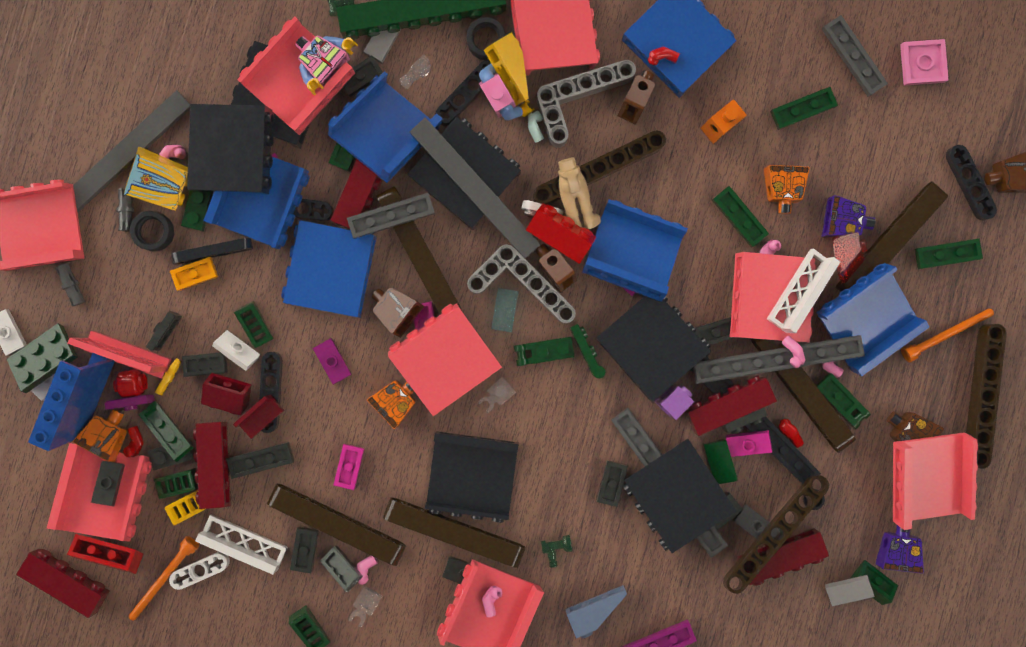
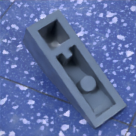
M623 585L566 609L567 617L576 638L589 637L593 634V631L598 629L627 595Z

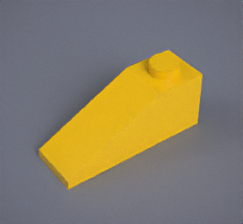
M511 32L484 49V52L517 106L529 99L523 51L518 40Z

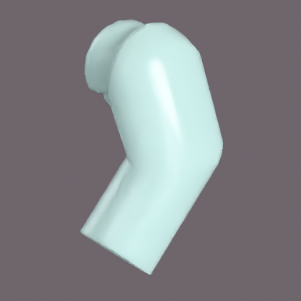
M539 111L531 112L528 115V129L535 143L544 139L537 122L543 119Z

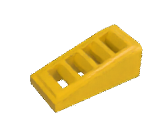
M198 490L165 507L174 526L205 510L199 509V505H197L198 509H195L190 499L193 497L196 503V493ZM183 502H185L187 508L189 509V514H187L182 504Z

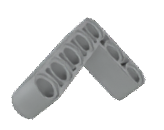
M623 60L540 87L537 92V104L550 144L553 147L561 148L567 143L569 134L561 111V104L631 82L636 72L635 64L630 60ZM626 68L631 74L624 76L620 70ZM606 74L611 78V81L603 82L600 76ZM582 81H588L590 82L591 87L587 89L583 88L580 83ZM568 87L571 89V93L565 95L561 93L560 89ZM543 93H548L552 98L549 101H544L540 96ZM549 113H555L557 114L558 119L555 121H550L547 118V115ZM556 132H560L564 135V139L557 141L553 135Z
M511 245L501 246L468 279L467 285L469 290L474 294H481L507 269L559 322L566 324L575 318V309ZM510 250L513 253L510 260L502 259V251ZM494 264L498 267L495 275L487 274L486 268L488 265ZM519 264H523L527 267L528 271L524 275H519L515 271L516 267ZM474 279L483 281L481 289L474 290L471 283ZM533 279H539L542 282L541 289H532L530 282ZM551 293L556 296L557 301L554 305L546 303L545 296ZM563 308L571 311L570 319L564 320L560 317V311Z

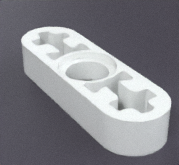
M216 552L184 566L171 574L169 579L170 585L174 589L180 590L220 573L229 566L230 558L226 554ZM217 558L223 560L221 566L217 564L211 568L209 565L215 562ZM196 565L204 567L205 574L203 576H198L195 573ZM189 573L190 577L186 578L182 582H177L176 578H178L179 576L182 577Z

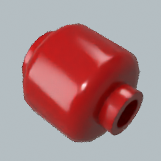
M138 369L121 371L117 374L116 380L113 381V388L123 398L141 396L148 388V379Z

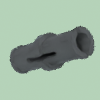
M122 188L118 189L119 207L116 208V212L119 213L118 231H130L132 213H134L132 197L124 195L125 188L124 190Z
M69 263L55 267L63 284L61 287L66 291L72 307L83 304L85 300L80 292L79 282L75 280Z

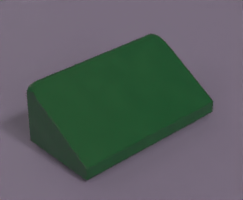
M721 439L703 444L711 473L718 484L738 481L727 441Z
M863 560L851 578L868 575L875 596L872 598L881 605L892 603L899 585L869 562Z

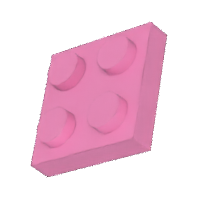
M945 39L912 41L900 44L904 86L945 83L948 81Z

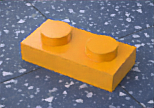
M211 257L170 271L177 291L218 278Z

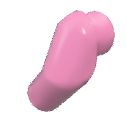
M167 145L159 155L168 159L179 158L181 160L186 157V151L181 145Z
M767 241L760 249V253L774 254L781 249L780 241Z
M787 336L782 341V344L794 356L790 359V364L795 368H799L801 364L805 363L803 348L790 336Z
M834 361L821 363L822 368L832 373L836 378H839L844 372L843 369L834 364Z
M369 556L358 562L356 569L363 576L358 581L360 585L368 582V569L378 564L377 558Z
M497 586L489 587L482 597L486 617L496 615L494 602L499 597H502L503 594L502 589Z

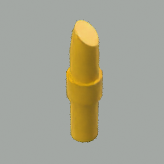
M178 358L165 371L163 379L154 391L155 393L162 396L169 383L174 379V375L181 364Z

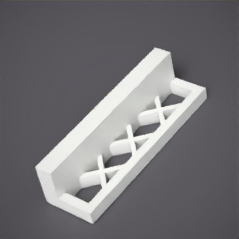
M810 249L767 317V320L785 333H797L840 264V261L835 257L826 258L815 249ZM813 256L821 262L816 270H811L810 261ZM807 274L808 284L806 287L800 288L799 278L801 275ZM791 292H796L797 302L794 305H789L788 296ZM785 309L787 318L781 323L775 317L779 310Z
M212 514L209 516L204 530L198 533L195 542L272 575L279 569L288 548L285 545ZM213 521L220 524L222 533L216 535L209 532ZM234 530L239 532L242 541L237 543L231 541L228 533ZM252 539L258 540L261 549L256 551L250 549L247 541ZM274 547L281 550L277 560L270 558L266 549Z

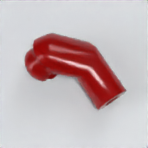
M660 47L649 53L648 62L651 65H657L659 60L667 59L676 63L680 53L667 47Z
M782 419L778 425L780 432L790 438L796 448L803 446L804 441L798 429L791 424L789 419Z
M138 426L127 429L131 441L124 448L123 453L128 458L137 456L144 444Z

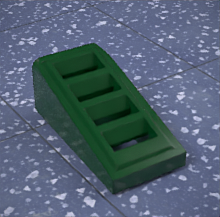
M254 301L235 310L234 314L254 348L274 339ZM250 310L253 311L252 314L246 317L243 316L244 313ZM255 317L257 318V321L248 325L247 321ZM261 325L262 328L252 333V328ZM265 332V336L258 340L255 339V336Z
M196 468L154 479L158 498L163 499L197 490L198 483L195 481ZM185 475L187 476L189 487H186L184 480ZM177 477L180 479L182 489L178 487ZM170 479H172V483H173V486H174V490H175V491H172V490H171L170 483H169V480H170ZM162 481L165 482L167 493L163 492Z
M307 605L289 617L288 624L306 647H325L330 643V639ZM309 623L311 624V625H310L309 627H307L306 629H304V630L302 629V628H303L304 626H306L307 624H309ZM314 630L316 631V632H315L314 634H312L311 636H309V637L307 636V635L310 634L312 631H314ZM318 637H321V640H319L315 644H312V641H314Z

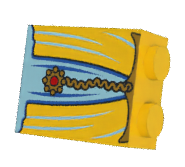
M138 146L124 195L176 211L177 205L182 206L185 194L182 191L184 186L188 184V167Z

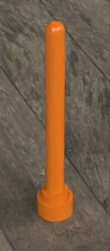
M986 309L918 345L908 344L901 348V354L908 363H911L918 359L921 352L993 316L994 311Z
M186 536L182 540L179 547L180 551L129 614L130 620L137 619L183 559L198 549L199 543L195 542L194 538Z

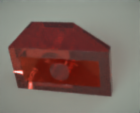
M858 232L832 238L835 258L840 261L837 267V274L841 283H846L865 261L864 252L867 251L865 239H861Z

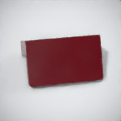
M267 395L233 425L235 428L241 427L250 439H253L285 410L272 395Z

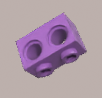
M672 385L655 403L670 418L677 420L694 401L690 398L692 393L686 387Z

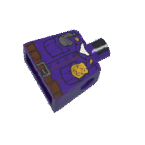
M834 195L827 199L821 237L861 236L863 229H874L876 220L874 217L865 216V205Z
M897 525L896 533L885 532L883 534L876 565L887 570L923 574L921 539L910 535V529L903 530Z

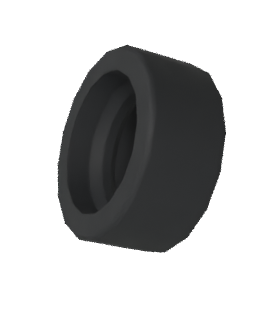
M479 18L471 23L467 30L468 48L473 56L480 60L489 59L484 50L479 49L475 45L474 36L479 29L485 27L492 28L497 32L499 39L506 36L504 27L493 18Z
M144 211L138 214L130 226V236L134 244L141 249L153 252L162 251L167 248L173 241L175 234L171 220L164 214L154 211ZM155 219L162 223L164 233L160 241L150 244L143 240L141 229L147 220Z

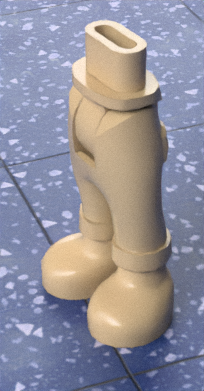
M574 157L559 161V191L566 210V216L582 227L575 202L577 197L580 211L583 215L584 228L592 229L601 223L599 214L592 212L593 207L590 201L588 186L580 171V166L576 165Z

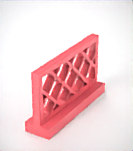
M91 331L88 338L70 337L67 343L84 349L86 352L112 359L117 363L138 369L163 379L162 377L165 371L168 370L172 360L171 358L96 331Z

